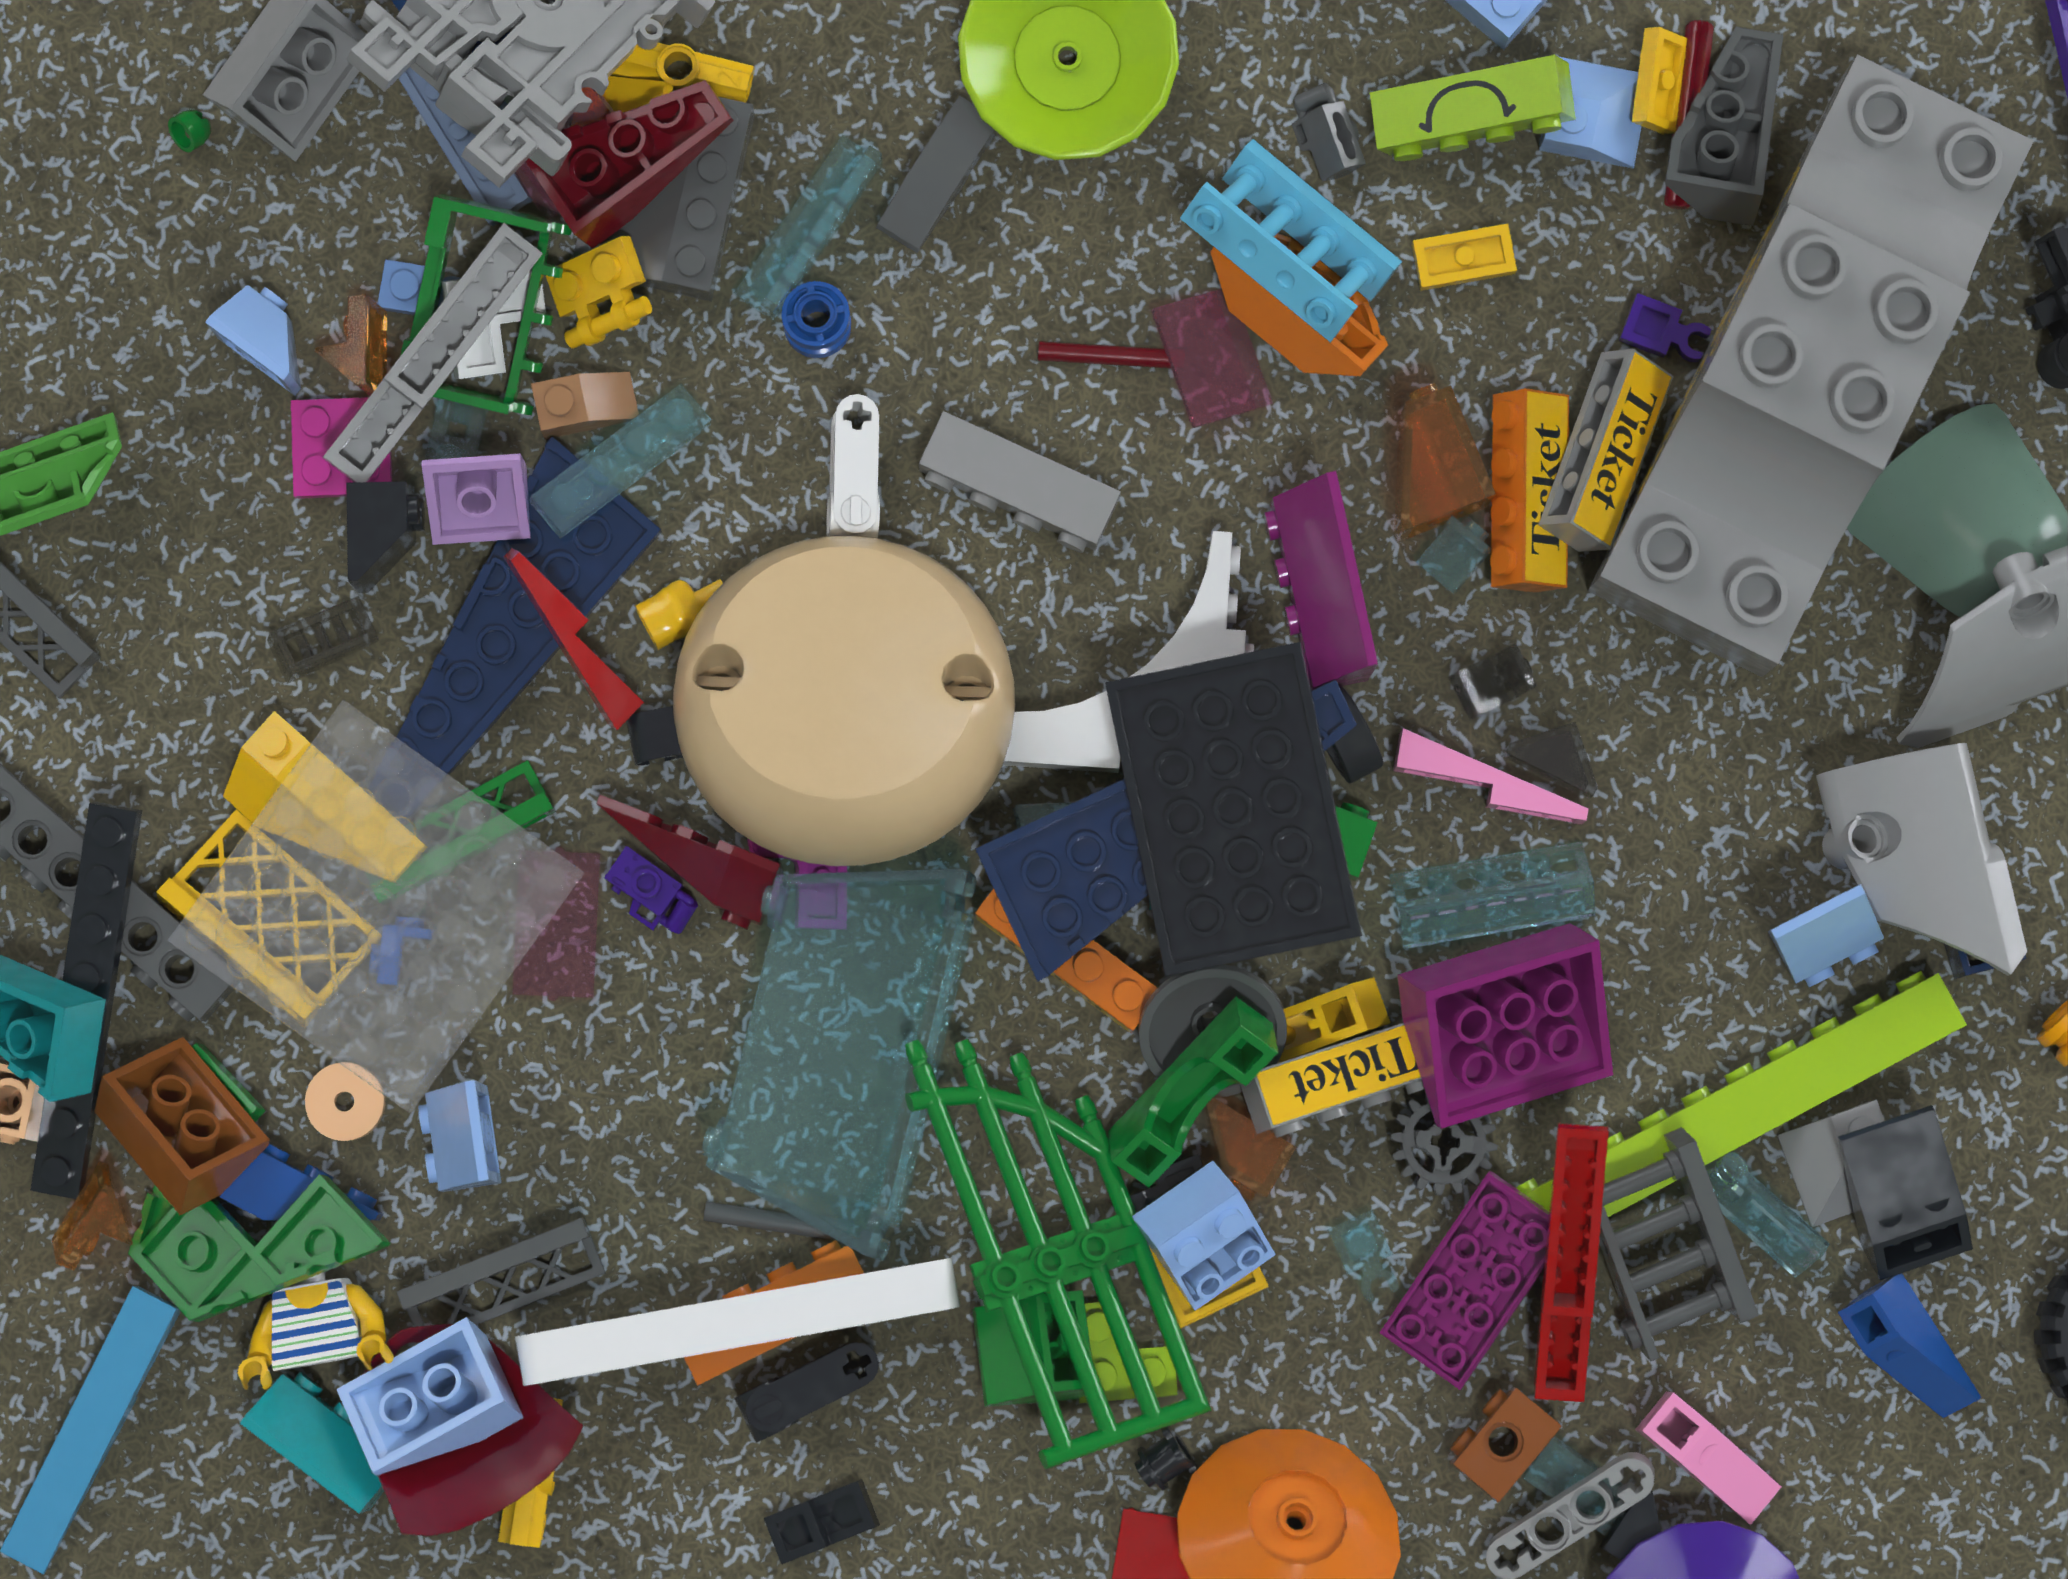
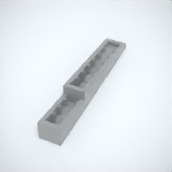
M503 223L326 452L323 459L354 483L367 482L543 253Z

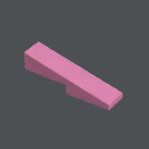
M1404 728L1399 734L1393 771L1489 788L1486 802L1487 808L1581 825L1587 821L1588 808Z

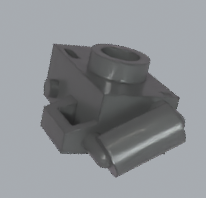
M1323 83L1295 96L1294 105L1299 119L1292 123V127L1300 150H1311L1322 182L1347 176L1366 164L1358 143V128L1354 121L1350 119L1344 101L1337 102L1333 88L1327 83Z

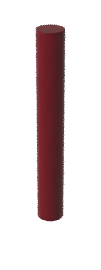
M1039 341L1038 361L1183 369L1184 350Z

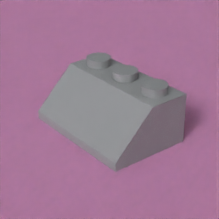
M270 0L208 86L203 96L231 119L296 162L360 72L346 59L350 50L367 34L327 0Z

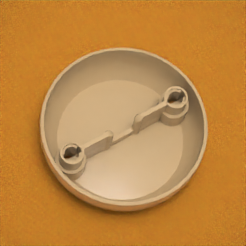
M825 536L777 548L751 561L730 576L711 595L690 627L678 659L673 690V710L678 743L688 772L701 795L732 828L757 845L784 857L811 864L860 866L890 861L918 851L939 840L958 826L979 805L992 787L1007 754L1015 713V688L1007 648L996 622L985 604L969 585L949 568L928 555L890 541L860 536Z

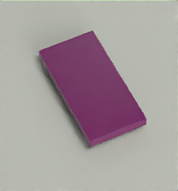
M1489 1171L1379 1333L1461 1390L1544 1270L1550 1212L1498 1175Z

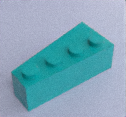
M0 955V1056L9 1062L8 1069L20 1079L29 1078L40 1087L38 1093L49 1102L91 1093L106 999Z

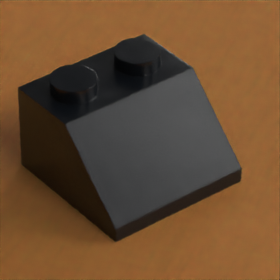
M406 481L347 483L348 582L358 593H369L416 544V531L425 530L424 502L419 501V495L414 494Z

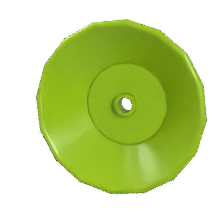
M970 0L958 35L961 81L981 119L1014 147L1053 160L1101 157L1137 139L1166 106L1179 67L1176 21L1165 0ZM1064 50H1069L1075 54L1076 61L1072 65H1064L1059 61L1058 55Z

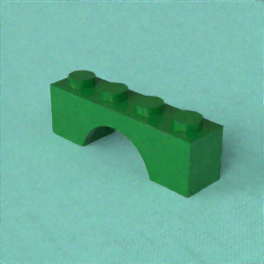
M1235 996L1109 1129L1108 1138L1111 1162L1150 1188L1181 1155L1191 1126L1209 1101L1230 1085L1242 1084L1247 1086L1279 1053L1273 1023Z

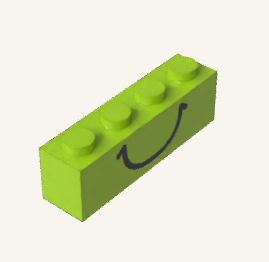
M1556 55L1370 92L1377 150L1394 156L1395 161L1419 159L1423 157L1422 150L1440 147L1441 152L1464 150L1469 147L1468 141L1486 138L1488 143L1506 142L1515 138V132L1532 129V132L1535 134L1551 133L1562 129V122L1576 120L1569 63Z

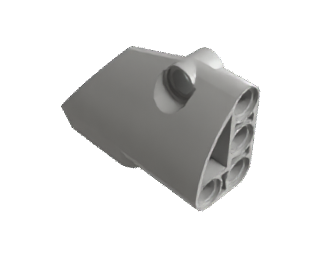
M2068 545L2043 554V565L2039 567L2033 554L2029 552L2012 554L1997 563L1992 573L2000 591L1950 624L1942 659L1933 683L1911 723L1897 736L1896 739L1899 744L1915 748L1929 745L2007 717L2016 710L2019 703L2068 686Z
M1967 743L1913 751L1818 774L1816 778L1826 820H1830L1831 829L1827 831L1822 841L1823 853L1832 866L1838 869L1849 868L1857 885L1861 884L1876 920L1937 940L1991 965L2007 976L2011 975L2027 953V948L2006 859L2000 847L1990 843ZM1852 838H1853L1854 841H1855L1856 848L1854 847V844H1853V842H1852Z

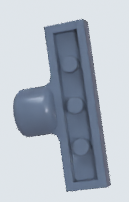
M410 67L398 78L475 202L518 211L533 201L516 172L498 188L461 157L465 147L476 135L456 123L437 108L435 103L439 93L433 86ZM503 101L499 108L503 110L508 104ZM486 219L488 224L492 227L499 223L497 221Z

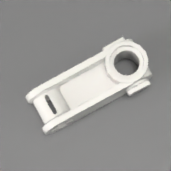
M860 394L849 395L844 398L837 406L831 421L830 484L826 515L827 536L878 538L880 521V499L878 493L879 412L877 406L870 398ZM850 411L858 412V418L865 421L859 430L852 429V422L845 420Z

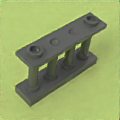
M1682 1127L1664 1134L1669 1148L1668 1152L1663 1153L1664 1159L1604 1184L1599 1245L1627 1318L1626 1321L1621 1322V1328L1626 1341L1632 1350L1639 1348L1650 1362L1660 1358L1652 1336L1718 1308L1722 1312L1729 1310L1740 1323L1759 1316L1696 1140ZM1672 1177L1674 1181L1680 1179L1685 1192L1684 1196L1679 1197L1680 1203L1613 1231L1604 1208L1605 1205ZM1686 1221L1691 1225L1696 1223L1701 1239L1695 1241V1247L1634 1273H1628L1620 1249ZM1701 1265H1704L1706 1268L1712 1267L1717 1282L1711 1284L1710 1291L1646 1318L1644 1317L1636 1293Z

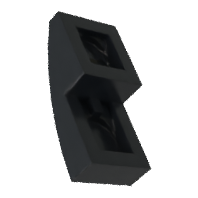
M863 1479L764 1518L781 1565L880 1525Z

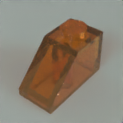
M1213 1097L1205 1106L1222 1172L1231 1179L1230 1181L1246 1200L1252 1202L1256 1195L1266 1199L1297 1147L1280 1137L1275 1138L1274 1133L1269 1130L1256 1134L1252 1120Z

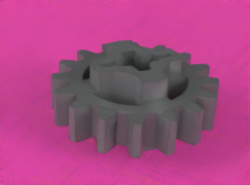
M1425 1092V1105L1421 1106L1418 1102L1411 1099L1407 1102L1409 1110L1412 1112L1411 1116L1407 1117L1398 1114L1394 1119L1403 1127L1402 1133L1390 1134L1389 1140L1401 1143V1150L1391 1155L1392 1160H1405L1407 1166L1400 1175L1402 1178H1405L1413 1173L1416 1174L1418 1179L1415 1188L1419 1191L1430 1182L1433 1183V1190L1436 1196L1443 1194L1445 1184H1450L1455 1194L1462 1193L1461 1181L1463 1179H1466L1475 1186L1480 1182L1475 1170L1477 1168L1490 1170L1492 1164L1483 1157L1485 1152L1497 1150L1498 1145L1486 1141V1135L1496 1130L1495 1124L1482 1125L1480 1119L1483 1116L1468 1120L1475 1136L1465 1135L1457 1124L1446 1127L1448 1138L1456 1139V1147L1446 1151L1441 1165L1442 1156L1439 1155V1147L1431 1145V1138L1440 1135L1442 1129L1434 1123L1426 1131L1413 1130L1419 1119L1432 1111ZM1412 1148L1422 1149L1431 1160V1172L1425 1170L1417 1162ZM1461 1154L1473 1155L1470 1163L1463 1170L1450 1175L1452 1161Z

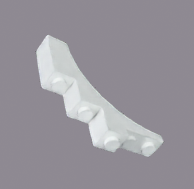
M1213 531L1206 572L1193 606L1170 641L1147 665L1130 677L1254 651V644L1245 643L1246 630L1227 629V623H1236L1238 594H1229L1230 575H1239L1241 546L1232 545L1233 532ZM1107 691L1080 703L1054 709L1015 712L1011 741L1003 765L1118 773L1121 758Z

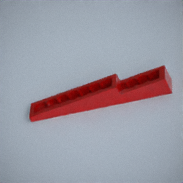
M1560 1123L1557 1126L1534 1375L1535 1399L1584 1402L1608 1145V1127Z

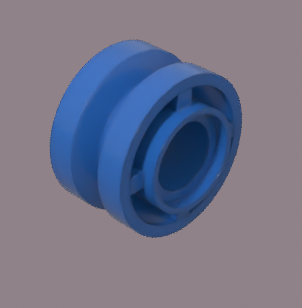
M820 281L807 282L793 289L783 303L782 322L785 336L791 347L798 353L810 358H824L837 353L848 341L852 325L849 305L845 296L835 286ZM813 312H823L829 316L827 323L821 327L814 328L804 323L805 318Z

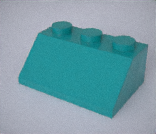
M301 1372L295 1378L289 1374H282L244 1416L240 1424L360 1514L371 1510L383 1494L384 1489L378 1476L373 1474L343 1403L338 1402L333 1408L319 1397L323 1388Z

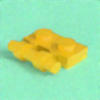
M630 236L615 238L558 265L564 268L562 278L545 275L559 316L569 317L577 315L578 322L576 327L564 333L565 341L572 349L583 344L587 346L595 345L603 341L607 333L618 328L623 331L639 324L640 318L652 313V305L649 299L645 296L634 299L631 288L646 282ZM611 299V311L600 315L597 304Z

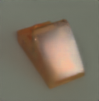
M361 294L348 297V316L344 318L343 322L344 333L348 342L317 347L314 351L371 396L387 374V311L368 295Z
M101 1161L97 1164L52 1238L56 1264L73 1271L83 1255L89 1256L93 1252L99 1239V1232L126 1244H133L129 1222L110 1167Z

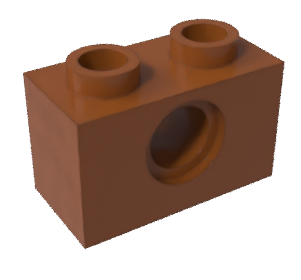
M1511 1387L1507 1393L1498 1389L1482 1408L1481 1412L1487 1418L1478 1429L1473 1431L1468 1426L1450 1447V1450L1456 1455L1449 1463L1498 1503L1562 1427L1516 1387ZM1506 1427L1514 1436V1446L1509 1453L1498 1456L1489 1447V1436L1496 1428Z

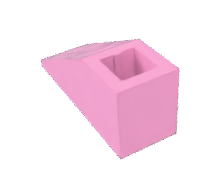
M1665 1392L1635 1429L1749 1525L1754 1522L1781 1488L1775 1480L1674 1392Z

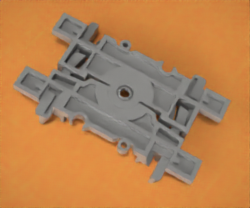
M372 0L366 6L360 21L361 26L368 34L350 50L346 60L384 92L409 67L439 93L435 103L437 108L456 123L476 135L465 147L461 157L500 188L528 158L546 173L554 176L561 168L572 147L570 139L561 132L567 119L574 112L586 113L592 103V99L583 93L582 88L589 87L596 90L600 96L604 95L609 85L608 77L633 53L636 45L646 50L655 48L663 34L665 24L676 13L695 28H699L707 18L715 0H554L552 4L543 3L541 0H407L396 16V19ZM511 31L498 45L494 44L506 33ZM477 41L482 42V43L473 51L476 42H477ZM504 101L508 105L503 110H501L499 106H501Z

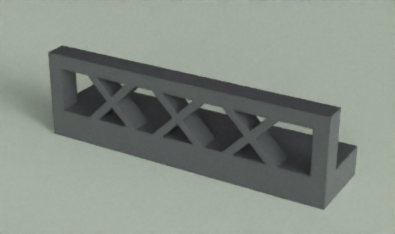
M0 561V590L3 592V611H0V618H3V631L0 629V643L61 699L101 656ZM10 599L22 611H10ZM30 617L38 625V644L17 645L10 638V618ZM45 633L57 644H45ZM64 650L78 663L59 684L45 672V651ZM24 651H38V664Z
M579 1218L396 1292L403 1310L408 1311L413 1327L425 1326L417 1306L435 1299L455 1307L448 1324H455L460 1310L473 1314L468 1319L475 1325H478L606 1274L585 1218ZM580 1241L583 1242L592 1265L591 1269L571 1275L555 1268L563 1248ZM555 1252L549 1265L536 1260ZM527 1262L547 1270L539 1289L528 1294L509 1286L517 1266ZM509 1270L504 1283L489 1278ZM552 1273L566 1278L547 1286ZM480 1281H485L501 1288L493 1308L483 1312L463 1304L471 1285ZM463 1288L458 1301L445 1297V1295ZM506 1291L519 1296L516 1299L501 1304Z

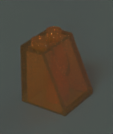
M1434 383L1410 393V400L1405 402L1398 418L1394 536L1397 543L1485 509L1496 494L1451 385L1439 390L1437 384Z

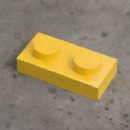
M1661 27L1644 28L1636 94L1633 103V123L1660 134H1673L1676 132L1687 45L1686 37Z
M1508 224L1412 241L1420 291L1513 275L1517 272Z

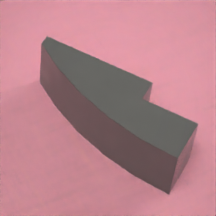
M959 95L910 169L877 224V229L916 253L919 252L968 180L969 174L995 138L996 131L981 119L973 103Z

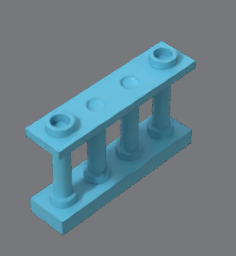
M1254 139L1243 148L1222 178L1229 187L1220 193L1206 182L1180 217L1183 222L1329 342L1337 336L1358 307L1349 298L1358 291L1371 301L1402 263L1399 258ZM1244 198L1267 216L1260 224L1237 207ZM1282 229L1304 246L1297 255L1274 237ZM1319 260L1342 278L1335 286L1312 269Z

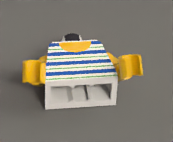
M324 1272L296 1283L297 1286L273 1292L272 1299L265 1303L252 1334L247 1359L239 1365L238 1376L243 1388L247 1390L249 1380L255 1375H260L263 1390H266L273 1384L268 1369L271 1364L273 1371H284L358 1357L367 1370L370 1371L372 1370L371 1359L377 1353H380L386 1363L389 1364L393 1361L394 1355L385 1343L386 1331L383 1311L360 1285L352 1284L349 1278L325 1280Z

